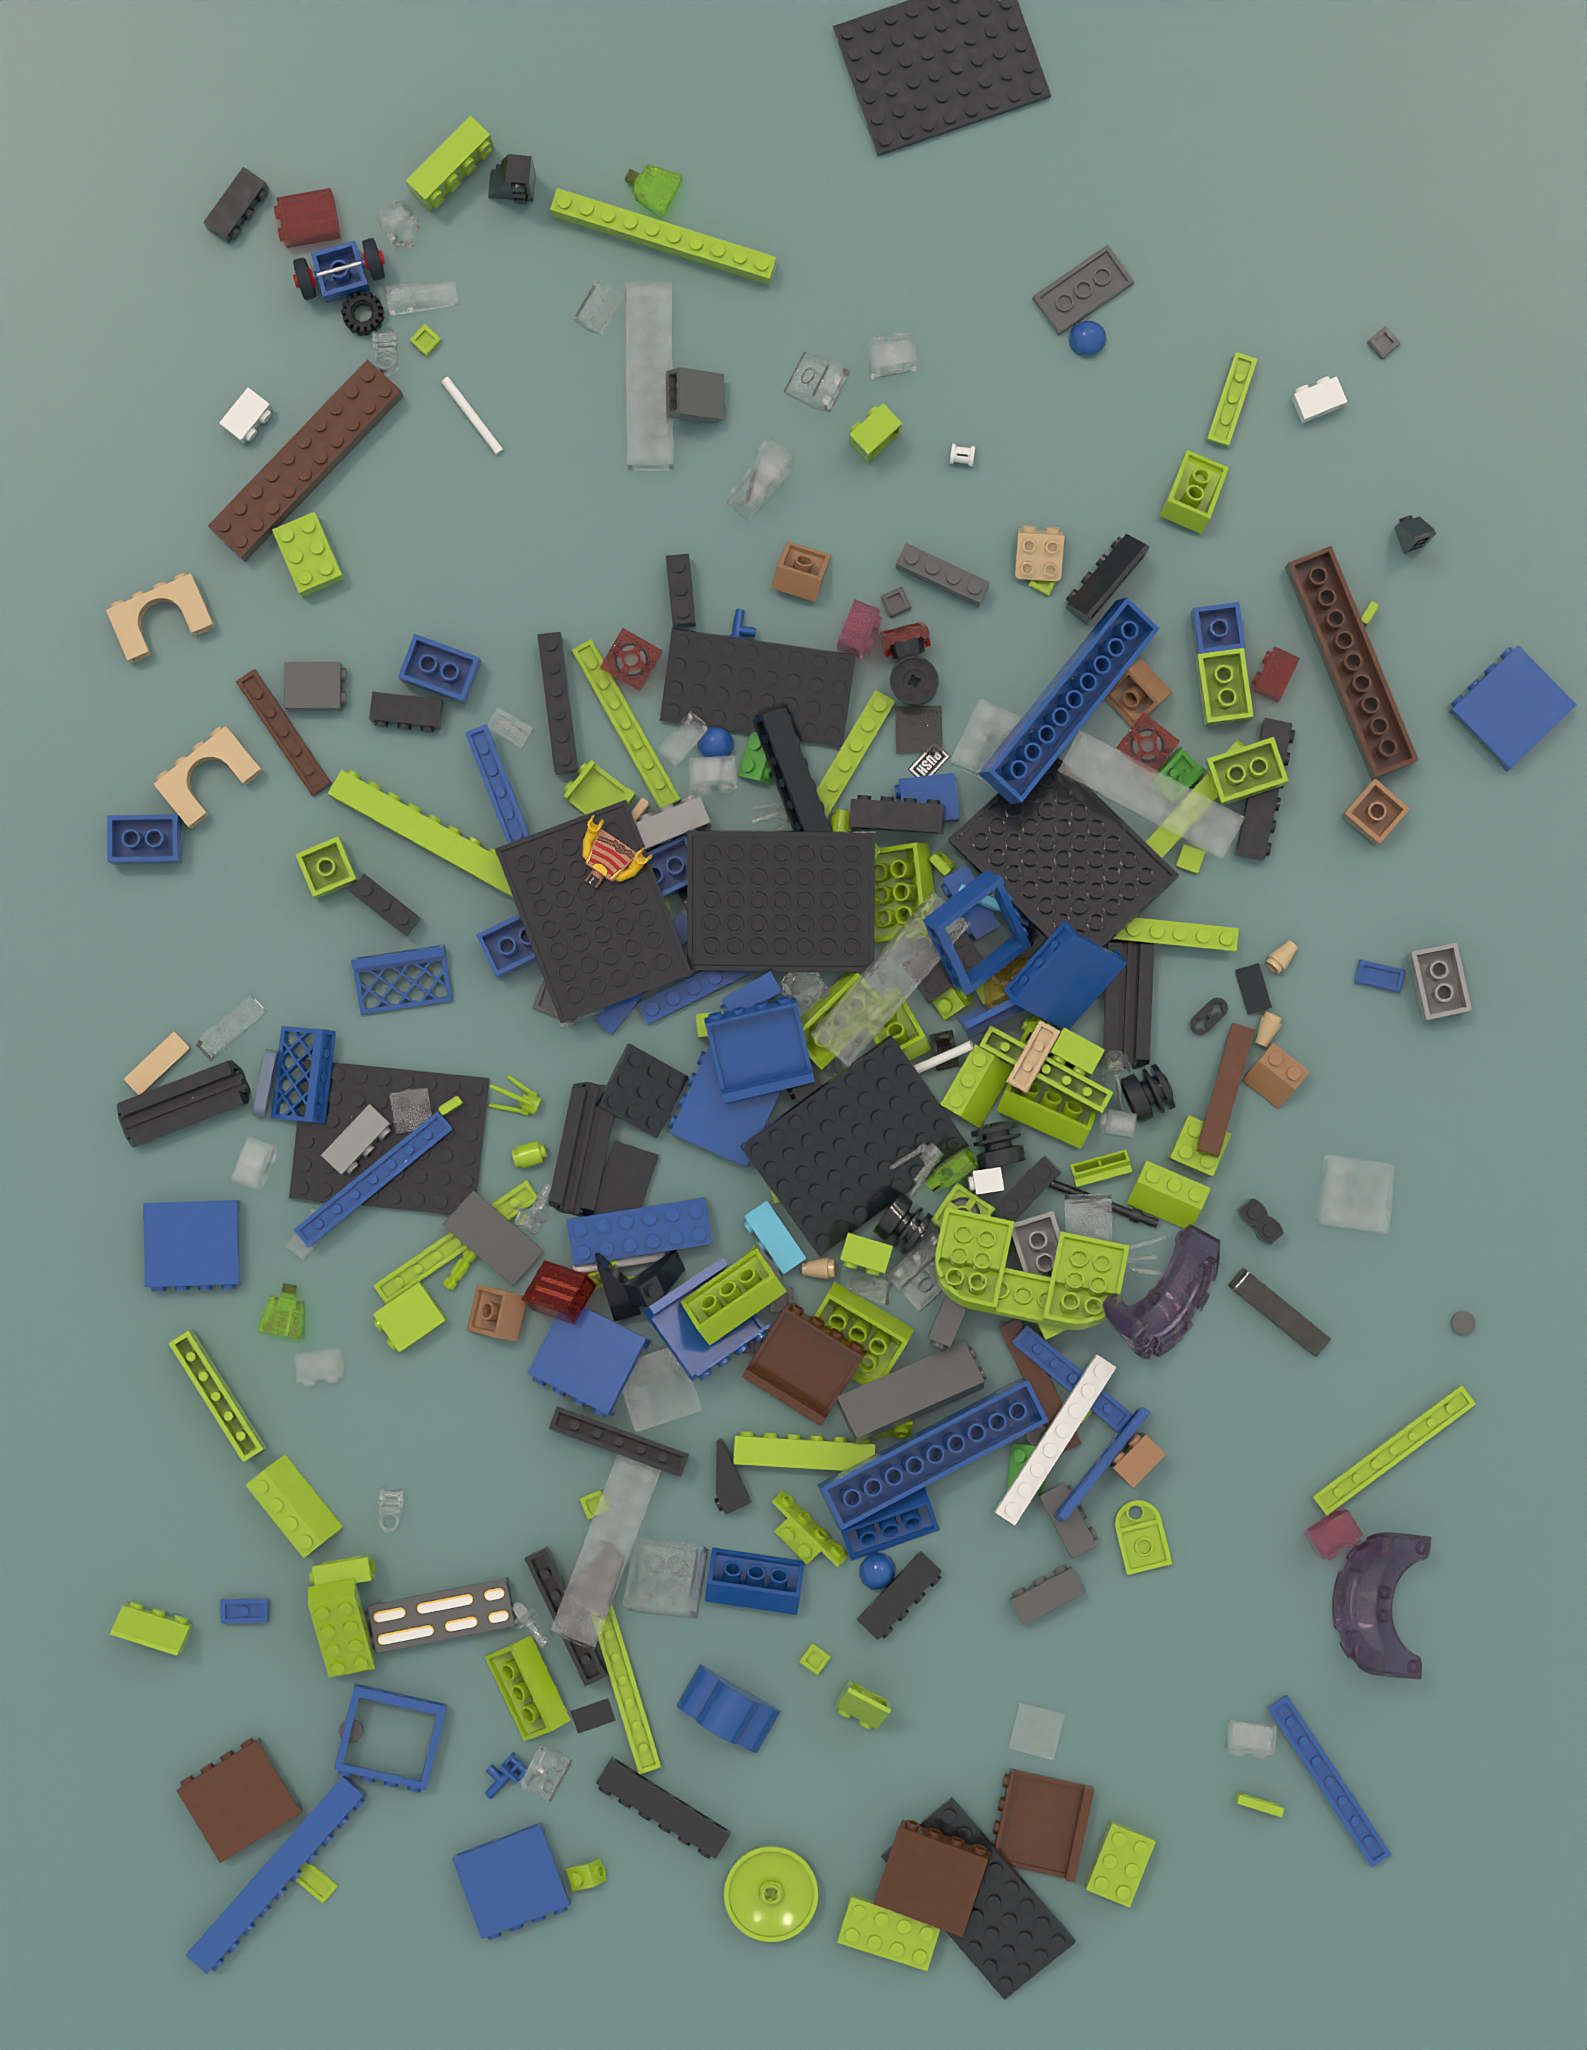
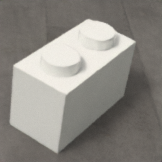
M1329 376L1318 380L1317 385L1310 388L1308 385L1299 387L1291 398L1302 424L1340 409L1347 403L1338 378L1330 379Z
M247 388L219 424L242 444H245L246 441L250 442L258 432L256 429L261 423L265 424L272 415V407L254 391Z
M1001 1167L972 1171L971 1177H967L969 1191L974 1190L975 1195L1004 1190Z

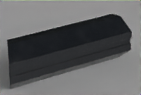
M1112 939L1107 944V949L1113 952L1116 948L1128 964L1105 989L1103 1049L1105 1051L1102 1062L1114 1069H1137L1148 1065L1150 1061L1154 943Z
M229 1060L119 1102L117 1104L118 1119L125 1138L134 1148L248 1104L250 1087L246 1081L244 1071L233 1060Z
M592 1082L573 1084L548 1205L560 1213L582 1217L592 1215L595 1212L614 1115L596 1106L606 1085Z

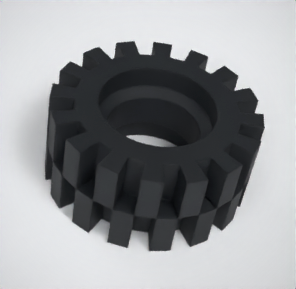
M360 291V293L354 292L352 297L348 296L346 298L347 301L343 302L341 313L347 328L351 332H356L360 336L362 334L367 336L372 331L373 333L377 332L376 329L378 327L381 328V322L384 321L385 313L376 295L373 296L371 292L365 293V291ZM361 305H366L372 310L370 319L364 322L358 321L354 316L356 308Z

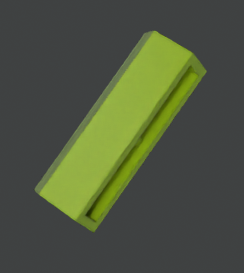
M1126 1149L1070 1164L1075 1187L1133 1172Z

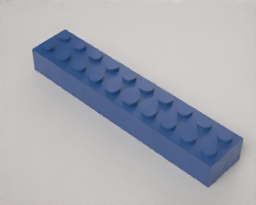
M1128 597L1116 600L978 774L1010 804L1022 803L1160 628Z
M685 834L647 852L648 856L652 854V859L649 861L664 900L687 889V835ZM520 914L476 934L497 979L537 961Z
M1022 1377L823 1481L817 1487L836 1526L843 1530L1049 1421L1029 1380Z

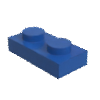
M269 1598L220 1600L221 1623L269 1622Z

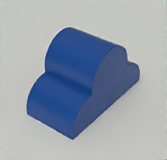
M699 1664L676 1705L684 1713L696 1719L698 1724L711 1733L732 1744H739L755 1753L760 1749L781 1712L779 1709Z

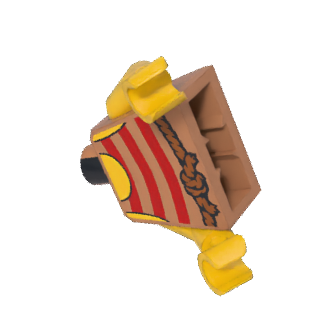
M593 815L588 821V829L583 839L582 856L586 860L585 864L592 869L585 881L597 889L604 878L613 883L615 881L622 882L634 877L644 864L652 859V854L647 858L643 857L642 852L645 848L636 853L600 829L604 824V820L602 819L599 825L593 822Z

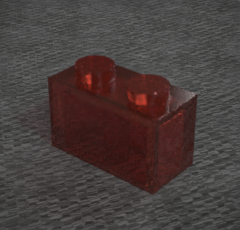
M1274 647L1271 652L1267 650L1261 662L1265 666L1262 672L1257 671L1252 681V684L1255 685L1253 692L1278 703L1300 658L1278 647Z

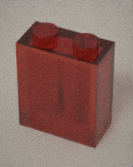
M331 188L276 198L277 205L274 206L276 220L280 219L281 228H278L280 242L284 241L287 248L341 238L334 195Z
M544 1260L531 1284L526 1289L522 1300L532 1311L575 1325L597 1285L585 1273Z

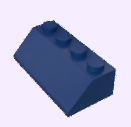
M925 1487L859 1522L843 1530L840 1529L852 1561L938 1531L939 1527Z
M712 1548L705 1601L797 1615L805 1562Z

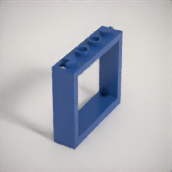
M988 870L923 919L953 986L967 996L1031 946L1027 938L1029 934L1021 925V916L1012 905L1013 898L1004 887L1006 885L1004 879L1000 875L996 876ZM993 892L1012 937L966 972L945 928Z
M355 1683L334 1770H338L339 1775L352 1777V1774L360 1775L362 1780L375 1782V1779L382 1780L385 1785L391 1787H398V1784L407 1786V1790L413 1792H421V1789L426 1790L446 1711V1704ZM359 1697L437 1715L421 1780L343 1763Z

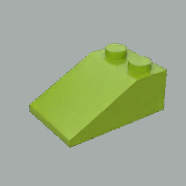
M1186 450L1160 516L1202 534L1212 516L1229 467Z
M897 985L879 993L878 995L888 1006L866 1026L875 1045L891 1035L909 1061L930 1051L931 1048L927 1038Z
M849 1679L835 1704V1707L839 1709V1714L849 1719L851 1716L859 1719L858 1723L869 1730L872 1727L878 1729L891 1711L890 1701Z

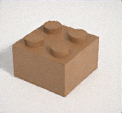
M1374 779L1341 817L1372 844L1377 846L1410 808L1378 780Z
M1135 1433L1127 1442L1129 1446L1124 1451H1120L1109 1465L1132 1488L1166 1455L1144 1433L1140 1435Z

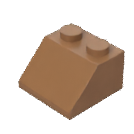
M787 541L777 565L771 588L782 593L801 597L804 600L816 602L831 555Z
M1140 659L1123 674L1105 699L1134 729L1172 691Z
M1271 1043L1243 1077L1242 1081L1279 1109L1310 1071L1275 1043Z
M477 1284L467 1330L517 1342L528 1296Z

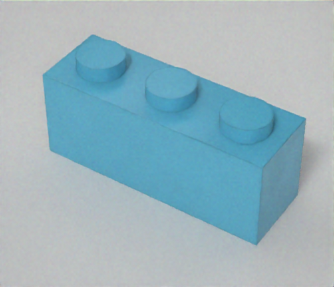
M768 1201L744 1216L746 1221L743 1224L750 1234L756 1233L760 1239L756 1243L760 1245L765 1253L769 1252L773 1258L770 1261L778 1272L782 1271L785 1274L807 1259Z

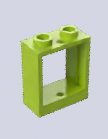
M373 1553L320 1562L312 1566V1571H309L310 1584L315 1586L355 1578L356 1583L371 1581L376 1577Z

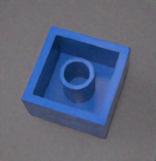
M1239 602L1192 609L1190 613L1196 655L1246 648Z

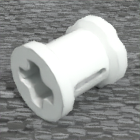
M952 443L949 464L957 462L968 464L969 467H972L975 446L967 448L956 446L955 443ZM957 453H959V454H966V455H968V456H967V457L958 456Z

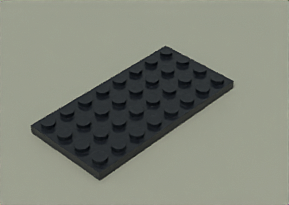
M672 628L660 721L702 727L718 726L725 730L752 734L756 732L752 720L763 714L786 707L787 713L792 719L794 732L800 741L842 747L856 654Z
M953 1797L949 1798L919 1823L920 1826L927 1829H938L943 1835L960 1837L965 1843L970 1845H982L987 1851L991 1852L963 1937L947 1931L946 1933L1004 2000L1075 1944L1076 1940ZM892 1846L881 1855L886 1863Z

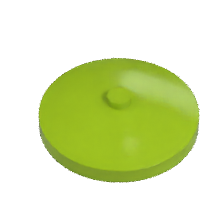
M761 1846L742 1855L730 1869L724 1887L725 1907L735 1926L747 1936L764 1942L783 1941L800 1933L811 1921L818 1903L817 1880L810 1865L796 1852L781 1846Z

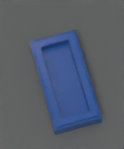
M1359 960L1354 983L1401 993L1406 970Z

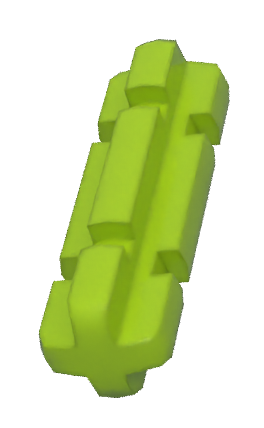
M467 1248L462 1254L463 1258L458 1260L449 1273L451 1275L447 1276L444 1280L443 1285L447 1289L454 1290L458 1284L457 1281L461 1280L471 1266L470 1262H473L477 1257L471 1249Z

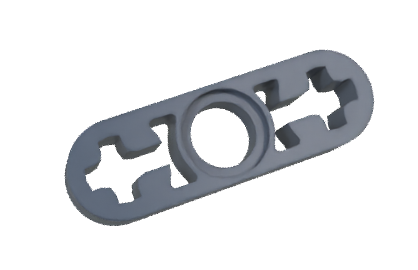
M268 1049L265 1051L254 1103V1116L266 1117L277 1067L278 1051Z

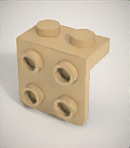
M1023 525V528H1017L1016 578L1059 581L1062 574L1064 532L1059 531V527L1052 526L1046 527V530L1036 529L1037 527L1033 525Z

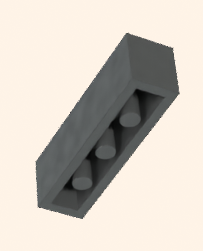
M908 543L905 544L896 563V569L977 607L980 606L990 583Z

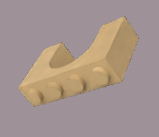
M181 573L174 577V581L167 584L166 582H160L153 586V590L146 593L144 591L137 592L131 596L132 599L125 602L123 600L116 601L110 605L111 608L106 610L126 659L131 664L152 655L142 631V619L145 612L156 603L170 602L179 606L194 636L216 628L195 577L191 573L188 575L187 573Z
M227 726L216 728L210 734L211 738L205 743L201 741L196 744L189 756L180 757L174 763L175 767L169 772L165 770L156 777L155 787L190 829H193L209 816V813L193 795L190 786L191 775L199 764L207 760L225 762L245 786L264 772Z

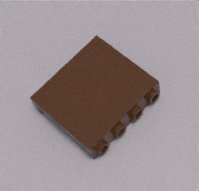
M787 1302L742 1377L822 1426L837 1401V1397L844 1390L867 1351L864 1350V1346L854 1340L851 1342L844 1338V1334L838 1329H830L825 1326L820 1318L816 1316L811 1317L804 1313V1309L795 1303L791 1305Z
M253 1738L248 1739L240 1745L241 1750L236 1753L232 1750L220 1757L222 1760L220 1763L214 1766L211 1762L200 1769L202 1774L195 1778L192 1775L188 1776L180 1782L182 1786L176 1790L220 1863L303 1811L302 1806L299 1802L296 1803L260 1743L262 1741L261 1738L255 1741Z
M1010 1768L1009 1774L1005 1773L1002 1787L1006 1788L1005 1796L999 1799L997 1810L1001 1811L1000 1820H995L993 1834H996L995 1844H992L1012 1867L1065 1878L1066 1881L1075 1882L1094 1794L1093 1786Z
M902 1820L877 1891L874 1905L963 1937L991 1852L987 1851L982 1845L965 1843L960 1837L943 1835L938 1829L924 1828L914 1820Z

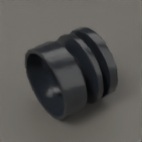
M909 656L900 660L893 667L890 675V687L895 697L903 704L909 706H921L929 702L936 695L939 686L938 673L934 665L927 659L919 656ZM912 676H916L917 679L921 678L917 688H914L913 685H908Z
M1157 1064L1150 1066L1152 1077H1150L1146 1069L1141 1070L1143 1078L1141 1082L1134 1074L1119 1080L1124 1097L1138 1124L1153 1118L1152 1106H1155L1161 1114L1165 1112L1162 1102L1166 1104L1169 1110L1176 1107L1169 1081L1165 1074L1160 1071Z
M999 1121L982 1125L975 1131H971V1137L982 1136L983 1141L975 1142L973 1146L985 1147L984 1152L976 1155L979 1170L1026 1160L1023 1145H1012V1140L1019 1138L1021 1133L1010 1134L1009 1129L1019 1127L1018 1121Z
M901 1192L876 1225L873 1232L884 1240L888 1239L892 1234L896 1235L893 1242L894 1248L903 1240L905 1244L900 1252L905 1255L918 1244L926 1233L933 1215L928 1212L923 1220L918 1218L924 1209L922 1207L911 1213L909 1210L913 1200Z

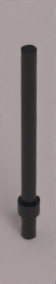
M1054 1180L1049 1188L1128 1217L1131 1222L1137 1224L1141 1222L1154 1228L1158 1225L1159 1219L1143 1214L1142 1210L1127 1208L1057 1180Z

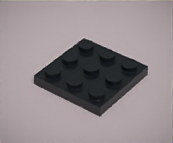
M627 1044L596 1106L648 1135L658 1138L689 1076L639 1048Z

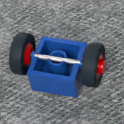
M374 238L362 241L364 249L363 258L360 256L355 240L312 252L311 257L315 267L313 272L308 267L304 257L293 260L296 273L293 275L296 288H300L303 298L310 300L316 297L315 279L319 281L326 303L353 296L354 292L358 294L360 291H370L364 270L365 265L374 281L385 278L382 265L385 264L382 250L378 251Z

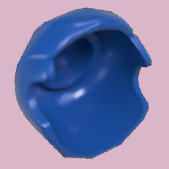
M1080 322L1071 329L1068 337L1069 346L1078 355L1092 356L1103 349L1106 342V332L1097 322Z
M708 727L698 737V750L710 761L721 762L728 758L733 751V738L722 727Z
M875 1552L863 1560L860 1565L859 1576L862 1583L868 1588L881 1590L887 1587L894 1579L896 1565L887 1554Z

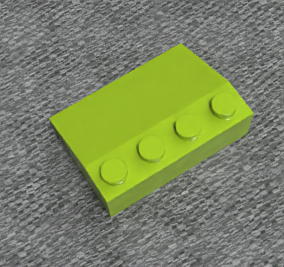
M916 842L880 848L875 859L874 943L930 937L923 922L925 917L936 910L932 866L929 861L931 858L929 843Z
M835 1281L814 1315L823 1320L824 1325L828 1328H835L844 1334V1338L851 1342L852 1340L857 1341L864 1346V1350L867 1353L851 1377L862 1385L889 1374L915 1330Z

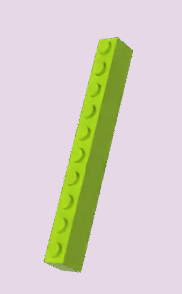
M559 188L556 189L550 208L551 216L767 285H770L776 268L777 257Z
M341 769L328 792L329 796L513 898L496 850L492 848L488 851L480 847L482 843L470 836L467 840L460 836L462 832L451 825L448 828L440 825L442 820L431 814L426 817L420 813L422 809L412 803L406 806L400 802L401 798L389 791L387 795L379 791L381 786L370 780L368 783L360 780L361 775L350 769L348 772Z

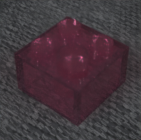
M854 599L838 639L837 649L845 653L856 654V657L863 659L864 654L869 655L874 643V638H871L873 632L878 633L882 624L881 609Z
M1344 1508L1337 1510L1303 1531L1316 1555L1328 1560L1339 1555L1341 1548L1345 1546L1350 1548L1360 1542L1359 1538L1363 1536L1349 1510Z

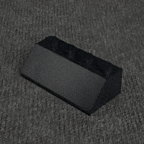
M1128 534L1123 538L1118 536L1110 546L1113 550L1109 555L1103 554L1095 565L1098 568L1093 574L1089 571L1081 580L1082 587L1078 591L1074 589L1066 598L1068 603L1065 608L1087 625L1145 557L1150 548L1147 544Z

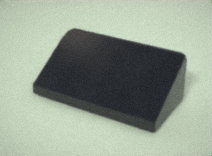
M1257 963L1235 970L1247 1014L1272 1008L1260 964Z

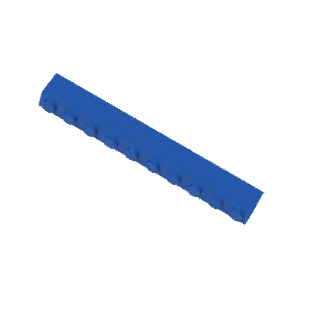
M342 1776L189 1950L186 1956L206 1974L211 1969L216 1971L224 1962L221 1957L225 1952L228 1951L231 1954L240 1944L237 1940L243 1933L247 1936L255 1927L254 1919L258 1915L262 1918L271 1908L269 1902L273 1898L278 1900L287 1890L284 1885L289 1880L294 1882L303 1872L299 1868L305 1862L310 1864L318 1855L315 1850L320 1844L325 1847L334 1837L331 1834L334 1828L337 1826L341 1829L349 1820L347 1816L352 1808L356 1811L365 1800L362 1797L366 1792L350 1777Z

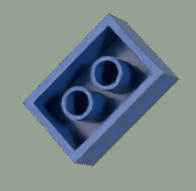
M414 634L398 678L402 682L466 705L482 661L477 656Z
M177 814L107 815L108 862L111 864L182 863V826L180 816Z

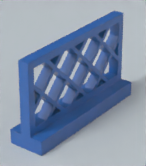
M445 944L358 957L351 960L361 1014L453 1001ZM441 960L443 970L437 977L427 970V967L431 962ZM428 962L425 967L420 965V963ZM415 964L422 969L415 980L404 973L408 965ZM405 966V967L402 969V971L399 970L397 967ZM387 968H392L399 973L392 984L381 977V974ZM382 969L379 974L374 972V970ZM369 971L376 976L370 987L361 982V972ZM424 972L435 979L429 990L417 983ZM443 973L445 982L440 979ZM401 975L413 983L406 993H403L394 986ZM378 979L389 986L383 997L371 989ZM439 982L446 987L447 996L437 997L430 991ZM414 985L426 993L421 1000L414 1001L408 996ZM362 987L367 990V991L364 993V995H363V992H362ZM391 989H394L403 996L398 1004H391L384 999ZM368 992L380 999L375 1007L365 1008L364 998ZM427 995L432 997L431 999H425ZM405 998L410 1001L402 1003ZM381 1002L387 1004L385 1006H379Z
M1006 993L958 1018L968 1039L988 1030L990 1025L995 1026L1025 1011V1009L1015 1005Z
M281 1026L271 1118L325 1124L336 1031ZM289 1032H293L297 1037V1040L291 1046L288 1043ZM310 1034H314V1043L309 1047L305 1039ZM301 1044L306 1052L298 1058L294 1050ZM291 1055L295 1063L288 1069L285 1065V1059ZM310 1057L311 1068L306 1070L302 1062ZM299 1067L303 1075L296 1081L291 1073ZM288 1078L292 1086L285 1092L282 1085L283 1081ZM307 1079L309 1086L308 1091L304 1094L300 1085ZM296 1090L301 1098L293 1104L289 1096ZM285 1101L290 1109L281 1115L279 1114L280 1104ZM303 1102L306 1105L305 1117H301L297 1110Z

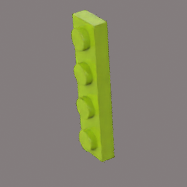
M1238 352L1235 353L1207 441L1229 447L1258 359Z

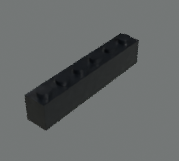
M561 632L537 634L554 772L556 775L577 773L579 768Z
M786 707L763 714L752 720L793 831H833L831 824L826 818L824 805L817 794L816 783L810 775L808 762L803 756L800 740L794 732L792 719L787 713Z
M1265 718L1262 721L1259 741L1274 737L1283 765L1288 766L1290 753L1287 752L1289 743H1293L1295 730H1292L1293 723ZM1284 786L1247 797L1235 856L1263 861L1265 856L1270 855L1272 843L1268 842L1270 833L1274 834L1276 820H1273L1274 811H1279L1281 798L1278 797L1279 788L1283 789Z
M558 1406L549 1426V1430L679 1477L682 1476L689 1457L688 1453Z
M548 1546L526 1556L524 1559L584 1685L587 1686L606 1677L608 1673Z
M613 1756L597 1779L596 1784L599 1785L598 1789L608 1796L611 1793L617 1796L620 1804L629 1809L631 1806L639 1810L638 1815L648 1821L652 1818L659 1823L658 1827L669 1834L671 1831L679 1836V1841L687 1846L693 1844L698 1847V1852L708 1859L711 1856L715 1859L717 1858L731 1835L730 1830L643 1775L638 1774V1772Z

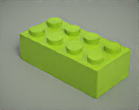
M470 115L405 180L410 193L429 212L433 208L437 209L445 200L444 197L449 192L453 193L461 184L460 181L465 176L469 177L477 168L476 165L482 159L486 160L492 154L494 146L491 135Z
M355 1578L308 1587V1607L328 1677L375 1669V1651L371 1646L370 1633Z
M851 1893L838 1932L837 1943L928 1971L940 1929L874 1905L875 1900Z

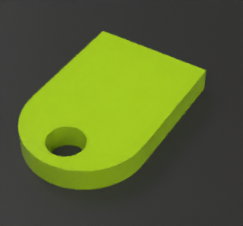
M1132 1500L1122 1505L1116 1513L1114 1526L1126 1574L1130 1575L1173 1564L1158 1510L1152 1504L1143 1500ZM1135 1505L1139 1506L1142 1510L1141 1516L1137 1519L1129 1516V1509Z

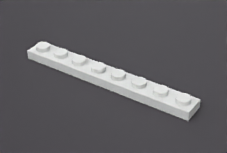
M1095 1354L994 1511L996 1514L1016 1525L1115 1371L1116 1367Z

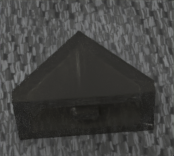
M952 1030L928 1036L933 1057L956 1047ZM958 1057L935 1066L936 1071L958 1067Z

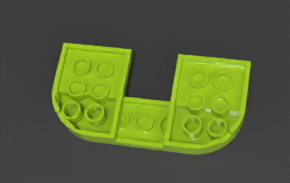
M945 1207L936 1248L934 1269L941 1289L955 1303L977 1311L1068 1330H1083L1096 1326L1103 1322L1115 1309L1122 1289L1129 1245L1061 1231L1052 1276L1046 1277L1005 1268L1015 1221Z

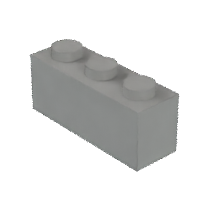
M369 1104L321 1156L341 1175H344L346 1172L351 1174L359 1165L357 1163L358 1159L362 1155L367 1157L374 1150L373 1144L378 1138L383 1140L390 1133L389 1127L392 1124L375 1107Z

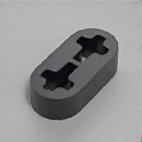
M1222 998L1210 1000L1190 1020L1189 1026L1191 1031L1197 1035L1207 1033L1226 1015L1228 1011L1226 1001ZM1214 1002L1216 1005L1221 1003L1222 1013L1217 1012L1211 1017L1208 1013L1213 1010L1212 1003ZM1206 1016L1208 1020L1204 1023L1205 1030L1202 1028L1197 1030L1195 1028L1197 1024L1195 1020H1202Z

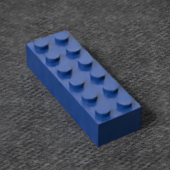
M705 1197L566 1219L574 1266L595 1263L596 1253H600L607 1260L712 1244Z

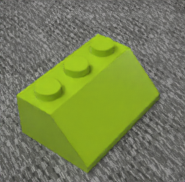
M975 1044L973 1046L974 1049L970 1051L940 1105L970 1124L980 1128L1003 1089L1013 1067Z
M1146 1160L1142 1164L1126 1204L1191 1231L1211 1188Z
M135 1601L122 1605L110 1635L176 1656L185 1651L193 1624L188 1623V1618L175 1615L172 1618L166 1616V1611L153 1608L150 1611L143 1608L144 1604Z

